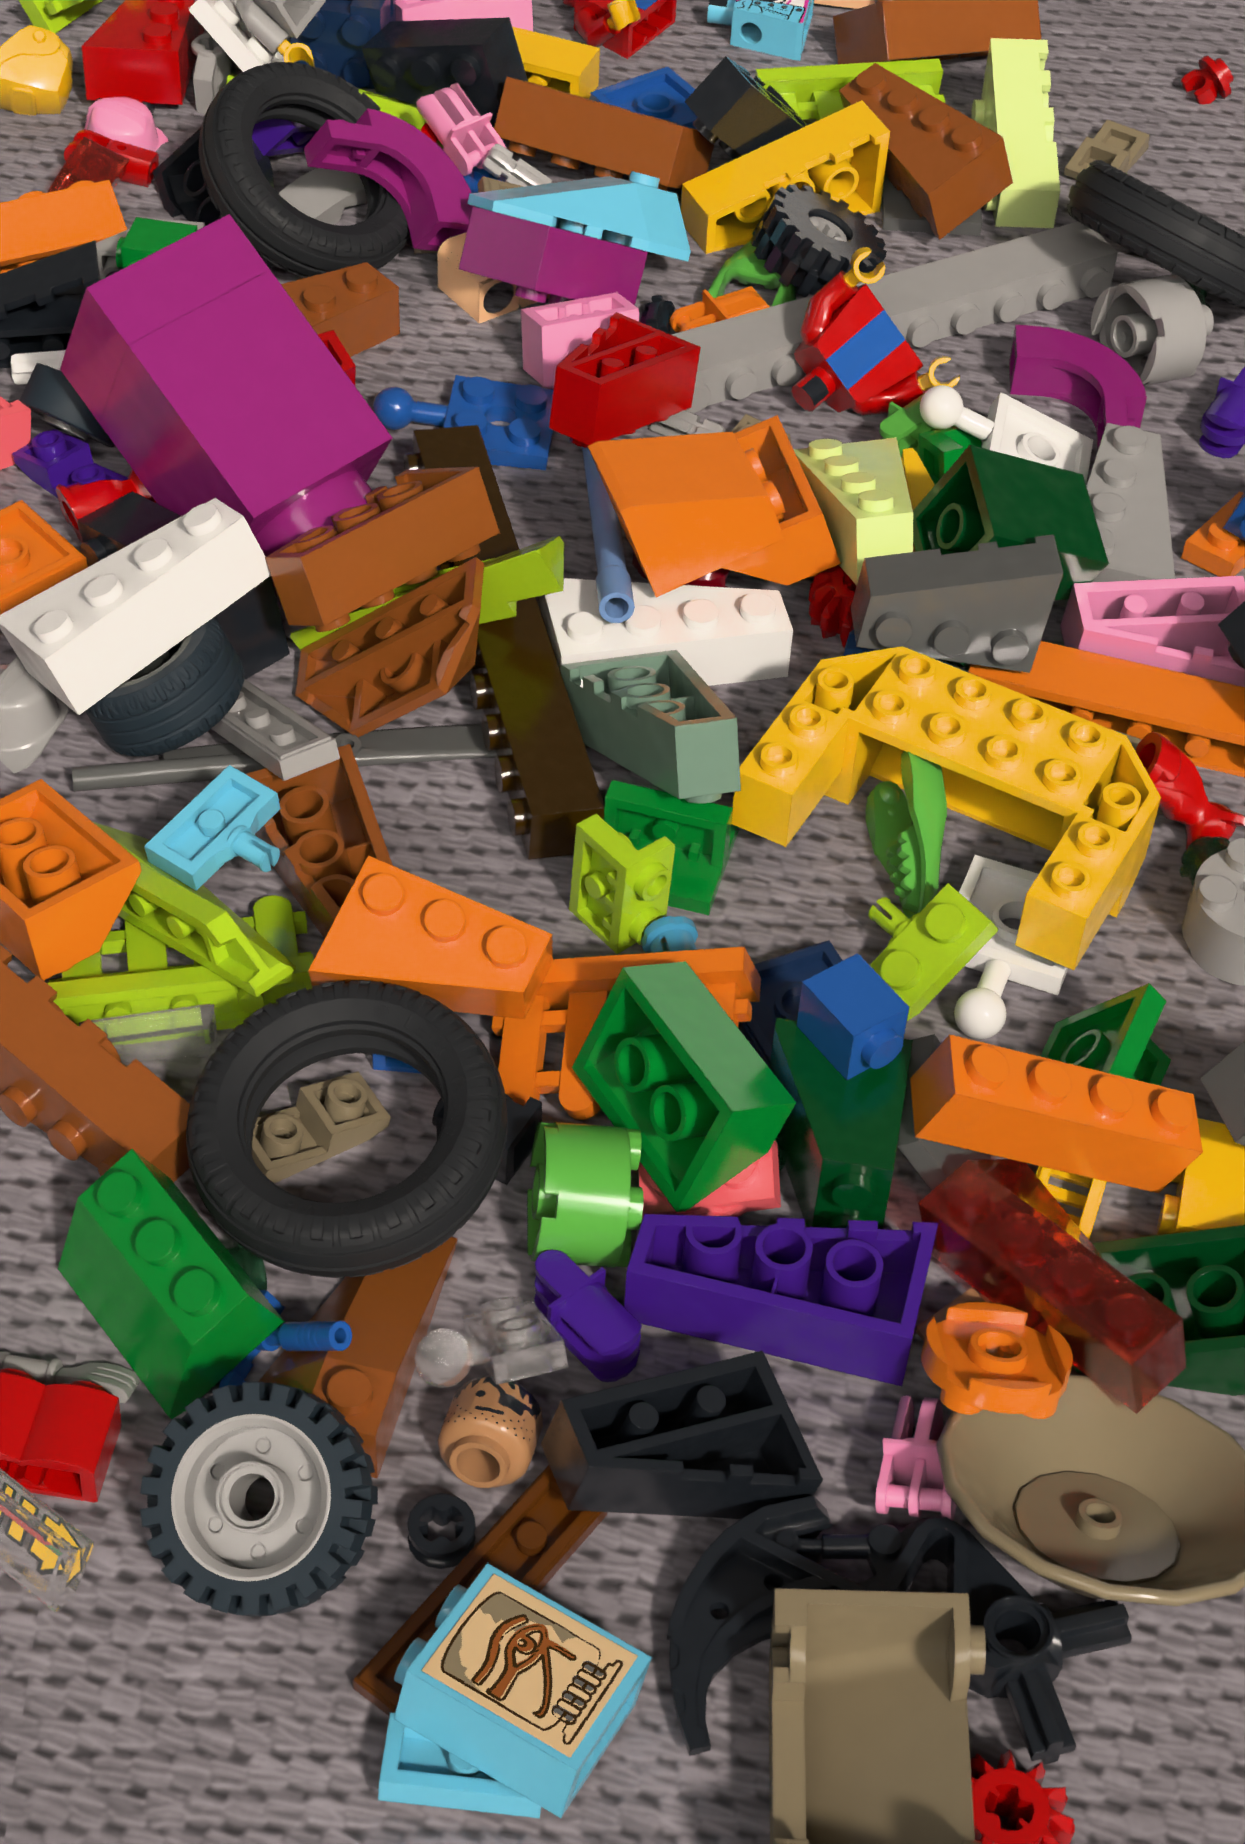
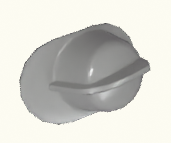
M18 656L9 664H0V761L15 774L28 768L41 756L54 733L64 722L68 714V706L32 677Z

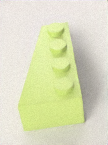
M990 38L981 99H974L971 119L1001 135L1004 139L1013 183L984 205L985 211H993L995 227L1054 228L1060 196L1057 146L1056 142H1053L1054 111L1053 108L1048 107L1051 76L1049 70H1044L1048 57L1047 40Z
M897 437L844 444L835 439H819L810 442L809 448L794 449L825 518L841 563L839 566L856 585L864 558L913 552V509Z

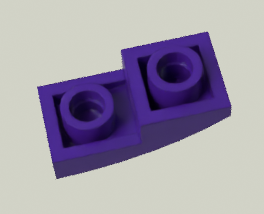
M56 429L37 434L33 437L31 443L12 453L15 464L33 482L57 498L56 486L59 484L68 486L79 482L84 485L100 480L114 479L123 481L128 478L94 463L88 443Z

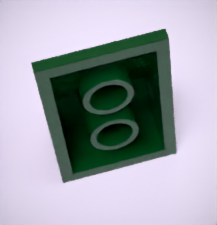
M1245 1225L1070 1245L1073 1361L1076 1373L1231 1396L1245 1395Z

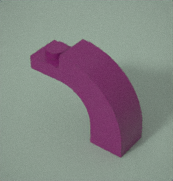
M367 108L356 123H349L346 120L327 119L305 146L304 153L308 167L364 175L388 190L404 212L414 249L438 251L445 240L467 232L472 208L476 206L467 204L471 190L455 163L432 139L406 121L393 115Z
M1015 324L1009 358L1010 394L1050 397L1076 406L1092 420L1096 429L1098 449L1107 423L1140 428L1147 400L1146 391L1136 371L1120 355L1097 341L1073 332L1050 327Z

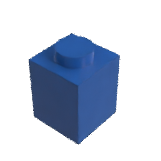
M857 953L802 982L796 1026L846 1080H849L869 1068L879 1069L886 1066L902 1051L909 1006Z

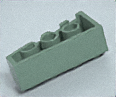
M677 650L560 665L561 676L585 745L674 797L685 799L690 803H711L721 799L722 793L741 791L737 717Z

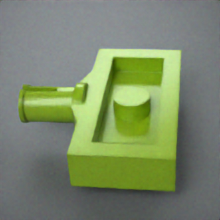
M949 883L942 888L921 912L913 915L910 919L889 898L882 897L876 902L892 919H888L874 905L870 908L868 917L875 921L892 938L889 940L887 947L870 966L909 1006L908 1021L918 1015L998 932V928Z

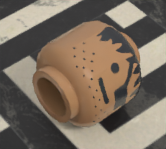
M482 1376L468 1380L455 1392L438 1436L440 1456L456 1477L468 1485L477 1488H496L512 1484L527 1472L543 1428L541 1407L528 1390L519 1383L509 1379Z

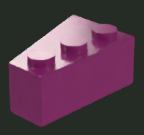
M473 207L458 269L517 285L514 296L545 303L547 293L550 294L548 303L553 304L618 292L635 305L648 252Z

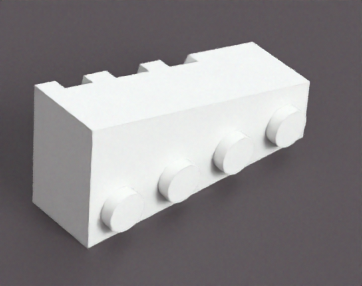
M214 498L207 503L194 507L187 514L0 615V629L27 672L80 715L270 577L271 574L265 560L266 556L244 516Z
M564 578L563 591L539 596V610L560 673L561 664L677 650L708 686L788 677L793 628L778 590L683 585L656 597L649 583L631 582L635 609L632 616L621 623L608 622L600 615L596 580Z

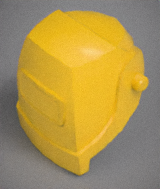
M29 25L15 33L0 47V109L13 111L16 114L35 116L37 114H60L72 89L73 58L70 49L59 36L47 29Z

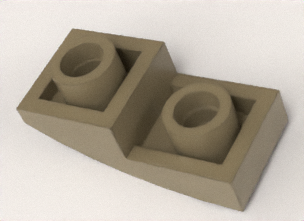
M359 1071L300 1087L295 1107L257 1118L252 1138L253 1160L261 1172L275 1184L370 1140L389 1126L391 1117Z

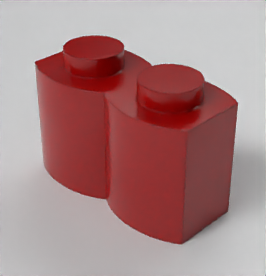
M12 1368L0 1369V1488L11 1490L24 1489L36 1494L98 1502L122 1427L119 1398L108 1393L98 1384L89 1381L44 1385L24 1371Z

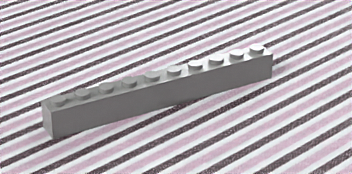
M1075 222L887 274L875 283L859 282L857 287L867 284L910 347H925L934 340L958 333L966 335L979 327L1000 321H1014L1024 314L1042 309L1053 310L1069 301L1087 296L1090 298L1098 297L1104 290L1111 287L1118 252L1099 233L1080 222ZM812 296L671 334L701 347L692 408L686 411L697 413L712 404L733 398L737 400L745 399L754 392L778 385L790 386L806 376L795 360L794 352L803 341L800 330L808 302Z

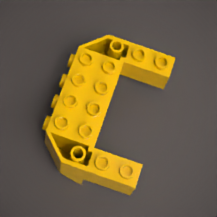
M903 646L820 660L740 765L741 791L734 792L731 824L787 847L824 795L849 805L869 776L884 782L890 781L904 790L901 773V754L903 751L910 752L941 766L947 808L1052 851L1051 856L1026 893L1015 946L1075 970L1107 915L1117 917L1125 904L1146 857L1161 800L1159 792L1128 737L1095 722Z

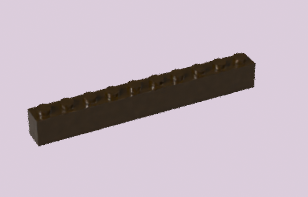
M478 425L413 430V453H405L404 471L408 469L479 467L499 528V534L479 544L481 551L478 554L461 561H446L437 566L438 571L460 566L475 557L484 561L519 550ZM533 597L517 601L515 617L479 624L475 665L470 669L472 672L470 677L472 704L475 710L483 709L484 712L482 732L485 748L487 751L496 750L497 756L495 757L494 766L497 788L500 793L508 792L510 798L507 804L509 828L512 836L521 835L528 860L574 855L576 824L594 814H598L604 820L605 807L536 598Z

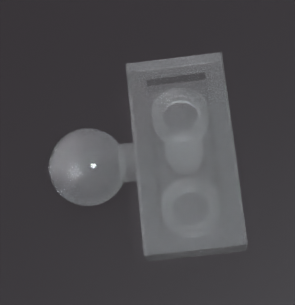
M520 1297L493 1299L481 1305V1312L462 1316L466 1338L451 1329H436L427 1333L419 1341L414 1354V1364L419 1376L426 1383L439 1388L457 1385L465 1379L472 1366L481 1364L496 1385L568 1368L564 1339L531 1300L523 1302V1299Z

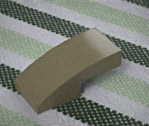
M1107 119L1094 139L1086 136L1066 165L1064 175L1076 179L1078 174L1083 169H1087L1090 166L1089 163L1095 160H1102L1127 173L1147 151L1150 134Z

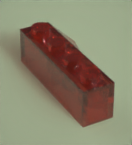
M968 1159L918 1202L921 1221L938 1223L932 1251L933 1257L991 1302L1014 1307L1028 1313L1026 1326L1039 1331L1044 1336L1046 1335L1048 1325L1057 1330L1066 1339L1072 1350V1364L1137 1414L1186 1368L1183 1318L1107 1263L1026 1163L1011 1159Z

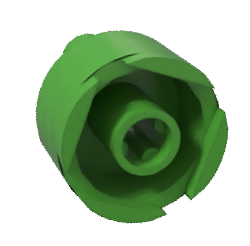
M540 1122L538 1124L530 1167H536L533 1189H528L527 1253L531 1255V1261H536L542 1252L558 1250L565 1253L576 1265L612 1268L616 1266L628 1267L631 1254V1230L640 1229L643 1215L642 1187H631V1170H638L641 1157L642 1139L639 1129L561 1122Z

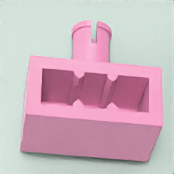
M618 292L521 309L523 370L543 387L554 389L556 366L580 344L589 346L592 343L593 332L598 328L607 330L610 317L615 312L639 321V308Z

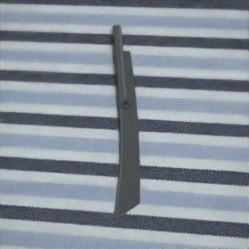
M482 723L373 730L359 738L349 732L329 734L336 739L337 747L351 745L358 767L495 758L497 756L496 750L487 751L485 748ZM232 743L174 749L163 753L164 760L71 767L74 792L214 780L229 765L245 774L265 768Z

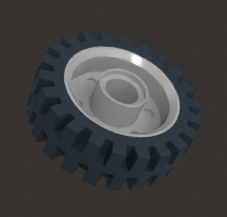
M243 1382V1385H227L213 1390L212 1396L197 1398L185 1407L187 1414L181 1419L173 1418L162 1431L167 1435L162 1445H154L147 1461L154 1465L151 1476L142 1477L140 1494L147 1495V1508L140 1509L142 1527L150 1528L152 1539L146 1541L154 1558L162 1560L165 1567L161 1571L171 1583L180 1585L185 1589V1595L198 1603L211 1606V1609L242 1616H270L306 1607L322 1599L321 1596L324 1593L336 1589L346 1579L344 1574L350 1567L357 1566L365 1550L361 1549L365 1538L372 1536L376 1520L371 1518L373 1504H378V1487L372 1484L371 1473H374L375 1469L371 1456L365 1453L361 1445L364 1443L356 1428L347 1423L343 1414L319 1397L299 1388L277 1383ZM265 1477L274 1489V1504L265 1517L255 1520L247 1511L245 1497L250 1485L257 1479Z

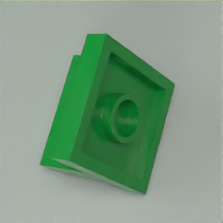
M612 780L605 796L604 821L617 832L626 835L637 850L664 836L675 844L668 906L709 915L740 828L731 824L733 807L715 803H690L685 799H678L667 792Z
M1148 983L1056 1022L1040 1056L1160 1086L1171 1059L1150 1037L1166 1004V1000Z

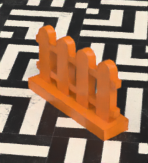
M745 946L553 959L525 1019L493 1016L491 1029L496 1036H502L498 1071L505 1094L514 1102L524 1106L530 1097L540 1101V1094L559 1093V1101L570 1117L577 1120H585L598 1113L601 1107L574 1072L572 1066L623 967L686 961L737 1027L739 1022L751 1021L752 1005L750 1002L760 1001L761 977ZM565 1032L561 1071H543L547 1033Z

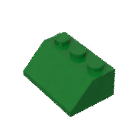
M686 961L623 967L572 1066L574 1072L614 1127L639 1129L641 1131L640 1163L676 1212L689 1210L767 1154L796 1104L793 1097Z
M129 1150L77 1198L58 1270L169 1418L173 1419L186 1411L185 1407L197 1398H202L284 1322L170 1177L135 1150Z

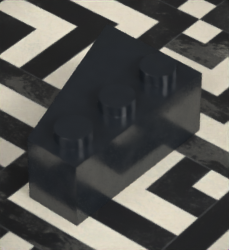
M763 1350L563 1399L560 1401L541 1443L568 1510L742 1519L767 1505L813 1496L823 1481Z

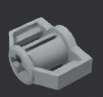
M209 33L196 37L191 44L193 53L197 55L193 76L196 111L206 114L214 97L226 85L228 75H236L238 71V66Z

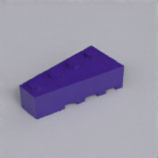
M644 1214L626 1272L624 1307L644 1325L756 1352L763 1350L764 1354L902 1386L938 1223L913 1222L911 1230L878 1229L877 1221L848 1220L847 1228L805 1227V1219L777 1218L776 1224L758 1226L741 1225L738 1217Z

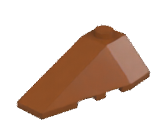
M449 1238L436 1249L423 1254L422 1257L403 1266L367 1276H346L309 1321L346 1322L352 1330V1341L349 1347L343 1351L284 1350L258 1381L299 1388L319 1397L336 1408L345 1416L344 1419L347 1423L356 1428L364 1443L361 1445L365 1453L371 1456L375 1472L371 1473L372 1478L378 1479L458 1238Z

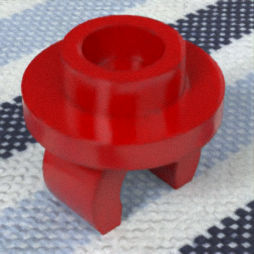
M1207 55L1198 61L1200 69L1187 73L1181 80L1186 92L1197 90L1194 92L1196 101L1201 105L1211 104L1216 99L1217 93L1224 99L1231 94L1229 84L1234 81L1230 69L1222 59L1217 58L1213 60Z

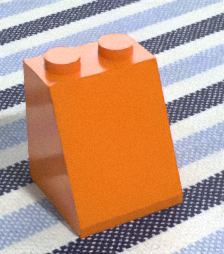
M733 431L597 441L588 446L624 534L656 597L785 539L776 517L786 512L781 497L772 480L762 484V482L767 480V477L756 451L752 448L744 452Z

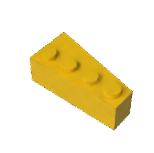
M861 100L682 184L681 213L685 229L705 254L744 245L753 237L752 233L777 190L781 187L786 189L791 184H795L799 189L803 185L811 186L817 194L821 190L831 194L832 200L839 202L842 199L850 204L848 209L853 213L859 211L863 215L880 212L890 130Z

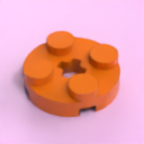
M967 1302L949 1307L944 1321L936 1323L935 1317H933L928 1323L921 1351V1362L928 1377L941 1388L940 1400L950 1410L970 1415L979 1413L983 1409L997 1413L1023 1414L1034 1419H1046L1054 1415L1057 1410L1058 1401L1067 1388L1073 1363V1354L1068 1342L1050 1325L1047 1327L1045 1336L1039 1331L1026 1326L1028 1313L1014 1307L987 1302Z

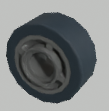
M37 363L20 398L21 403L28 406L34 413L42 416L41 420L71 436L83 441H87L89 438L105 446L114 447L115 444L62 371Z

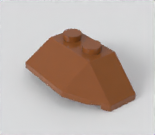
M475 557L302 648L295 695L358 738L446 695L475 665L484 563Z

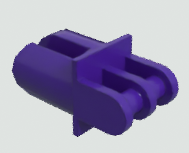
M1245 367L1234 381L1223 377L1220 378L1215 399L1203 414L1200 424L1203 435L1199 439V444L1205 452L1213 456L1232 458L1238 454L1245 444Z
M547 1250L542 1252L535 1262L536 1278L534 1287L536 1294L534 1303L537 1309L547 1318L546 1342L550 1345L559 1340L602 1382H615L628 1376L636 1367L639 1358L642 1325L607 1291L605 1287L606 1270L602 1267L588 1276L562 1251Z

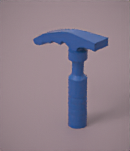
M260 1290L280 1315L285 1307L267 1290ZM344 1321L286 1322L272 1332L221 1379L219 1388L227 1385H243V1382H246L244 1379L253 1367L251 1362L261 1351H275L280 1346L287 1351H343L351 1344L352 1330Z

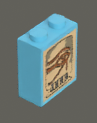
M487 1563L468 1589L458 1584L450 1592L435 1622V1627L438 1629L430 1640L426 1642L420 1637L416 1638L402 1657L394 1676V1681L402 1685L394 1719L559 1818H562L636 1705L652 1657Z

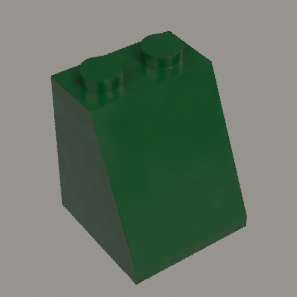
M969 445L913 510V542L916 551L940 549L941 555L976 551L980 543L997 541L998 548L1035 543L1036 536L1054 534L1063 569V576L1055 600L1069 599L1073 583H1091L1109 564L1083 474Z
M777 1018L770 1069L796 1101V1104L776 1137V1142L778 1143L806 1226L847 1228L848 1220L877 1221L878 1229H883L895 1165L913 1040L904 1039L902 1051L886 1066L879 1069L869 1068L846 1080L796 1026L797 1021Z

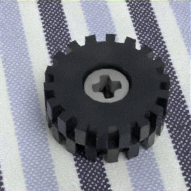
M795 184L788 185L786 189L783 187L779 188L752 233L753 237L751 238V246L756 247L754 253L757 259L766 260L764 268L769 273H778L781 276L778 281L786 287L789 284L794 285L798 288L797 293L804 297H807L809 294L815 295L840 271L847 273L851 269V257L859 248L869 247L872 250L859 264V271L863 273L873 271L879 263L883 262L887 251L883 250L885 247L883 238L876 237L879 231L874 225H866L864 223L866 217L859 211L855 213L848 209L850 204L842 199L836 202L831 199L830 193L821 190L817 194L811 186L803 185L801 189Z

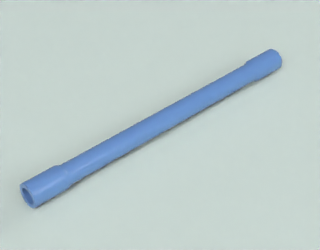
M582 447L598 574L596 577V590L599 613L608 622L621 623L628 620L635 609L631 578L626 570L621 526L589 448Z

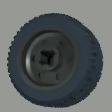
M212 618L85 712L105 743L115 752L137 757L163 754L200 737L214 727L230 711L239 697L244 682L245 673L242 661L218 621Z

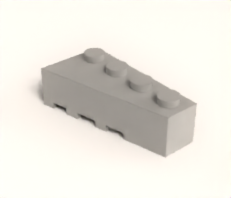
M1107 423L1086 487L1109 564L1092 582L1175 579L1161 435L1143 431L1134 426H1120ZM1068 599L1054 600V605L1067 606Z

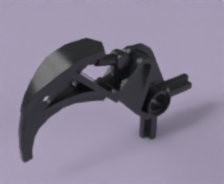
M814 1495L764 1506L725 1529L705 1550L688 1576L676 1600L667 1632V1640H670V1681L679 1726L689 1756L711 1750L706 1724V1695L712 1680L734 1656L761 1641L771 1638L774 1590L771 1591L766 1588L765 1583L780 1589L907 1592L923 1563L930 1559L939 1560L947 1567V1593H969L970 1625H984L985 1672L984 1675H970L969 1689L988 1699L994 1697L1009 1699L1031 1761L1041 1759L1043 1764L1056 1762L1061 1754L1073 1752L1076 1749V1743L1052 1683L1062 1670L1063 1659L1129 1644L1132 1639L1127 1626L1129 1616L1124 1604H1119L1118 1601L1104 1600L1051 1612L1045 1603H1038L970 1531L947 1517L922 1518L907 1525L902 1532L892 1525L879 1524L868 1534H822V1538H816L823 1530L829 1529L832 1523L827 1509ZM800 1554H822V1559H867L874 1576L857 1584ZM714 1609H723L728 1613V1616L724 1619H716L711 1615V1612ZM1013 1639L1019 1641L1029 1651L1014 1652L1008 1650L999 1643V1640Z

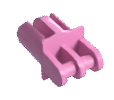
M458 83L452 84L449 88L437 90L434 94L425 95L416 102L417 110L443 145V151L455 163L463 176L471 174L475 166L483 169V161L495 144H501L505 147L504 142L490 124L493 116L492 113L481 116Z
M907 1395L900 1397L891 1439L883 1438L882 1441L884 1456L876 1488V1513L888 1514L890 1507L908 1509L910 1517L920 1518L923 1510L941 1512V1517H947L953 1521L956 1504L945 1490L936 1447L943 1431L942 1402L939 1398L925 1397L922 1400L915 1435L912 1438L914 1426L913 1400L911 1396Z

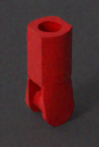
M86 129L80 130L74 136L73 142L69 143L64 150L66 163L77 171L105 175L109 178L144 187H149L154 179L152 171L159 164L158 152L117 140L113 141L108 137Z

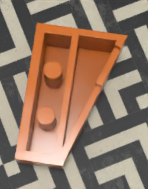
M368 855L308 972L312 986L337 981L349 983L351 980L383 982V984L391 983L427 995L439 1001L453 1012L525 1019L553 962L552 934Z

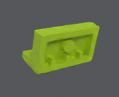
M594 814L577 823L569 910L616 954H619L635 943L641 945L645 928L652 922L667 916L675 844L664 836L637 850L626 835L614 830L598 814Z

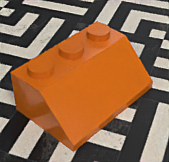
M778 415L734 433L744 452L752 448L756 451L767 477V480L762 482V484L772 480L781 497L786 512L776 517L785 539L722 568L788 586L841 564L823 513Z
M39 779L0 799V943L34 975L39 976L45 981L56 974L69 970L78 962L100 951L142 870L138 859L44 780Z

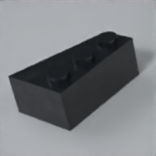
M510 17L390 21L361 48L376 93L416 105V102L421 97L434 94L437 90L449 88L452 84L458 83L481 116L492 113L493 116L490 124L493 128L506 77L528 81Z
M725 56L684 101L698 117L692 124L709 142L715 144L718 139H721L718 144L734 160L807 126L774 87L770 85L765 89L763 87L765 83L757 76L754 78L750 77L751 74L745 68Z
M96 240L0 274V368H11V356L14 354L66 350L85 290L101 280Z

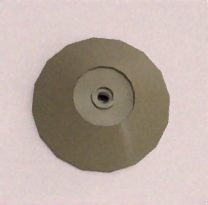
M1070 1374L1066 1391L1058 1401L1056 1412L1053 1416L1046 1419H1034L1023 1414L997 1413L983 1409L979 1413L970 1415L957 1413L952 1410L936 1444L947 1494L981 1537L1037 1575L1059 1587L1090 1598L1174 1607L1234 1595L1245 1587V1450L1228 1432L1179 1402L1114 1379Z

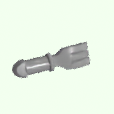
M0 1352V1369L12 1368L24 1371L44 1385L89 1381L98 1384L108 1393L118 1397L119 1403H126L140 1383V1379L134 1371L110 1363H86L74 1368H63L62 1361L59 1358H53L51 1361L11 1355V1352Z

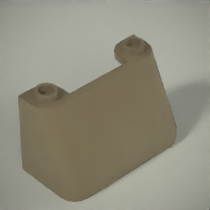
M775 1588L769 1652L770 1844H982L979 1840H975L967 1695L970 1675H984L986 1639L984 1625H970L969 1593Z

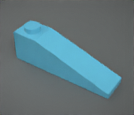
M631 171L629 181L605 176L469 194L467 204L551 227H559L585 236L608 240L687 262L691 253L677 194L658 189L660 178Z

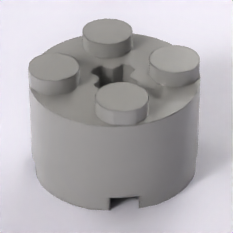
M1170 274L1124 282L1104 290L1097 299L1093 309L1091 336L1099 334L1100 343L1113 350L1128 362L1140 377L1143 385L1147 386L1194 375L1204 354L1206 336L1213 330L1214 317L1211 309L1207 305L1201 304L1197 294L1185 280ZM1146 355L1148 359L1145 367H1142L1140 362Z
M1245 838L1231 841L1227 849L1210 856L1200 866L1194 880L1182 923L1183 938L1190 949V955L1194 961L1216 978L1245 986Z

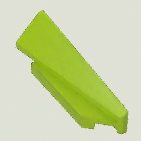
M560 536L543 540L497 558L482 561L484 563L479 624L515 617L517 601L563 591L564 542ZM456 567L439 570L435 577L427 581L412 585L403 584L393 590L395 597L392 600L371 608L360 607L350 612L351 620L337 629L317 632L315 626H307L292 632L290 638L301 651L302 648Z
M94 822L140 862L142 872L118 915L119 917L256 998L296 970V966L204 885L195 891L149 863L144 846L150 840Z

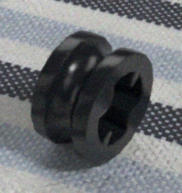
M444 1493L429 1495L417 1502L410 1511L407 1522L409 1548L416 1560L427 1567L437 1569L455 1567L474 1547L476 1540L474 1513L469 1505L457 1496ZM434 1521L439 1526H445L451 1521L455 1522V1540L450 1542L447 1538L439 1536L432 1542L429 1541L428 1523Z

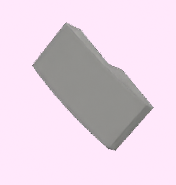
M316 168L304 174L278 193L302 213L321 222L333 225L340 221L344 208L367 203L366 192L357 173Z

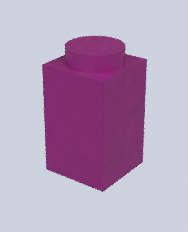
M230 214L96 282L85 290L60 370L157 504L183 516L194 507L216 498L244 516L266 557L312 528L326 525L334 527L331 516L342 509L368 504L365 495L370 493L372 489L367 484V481L391 442L392 436Z

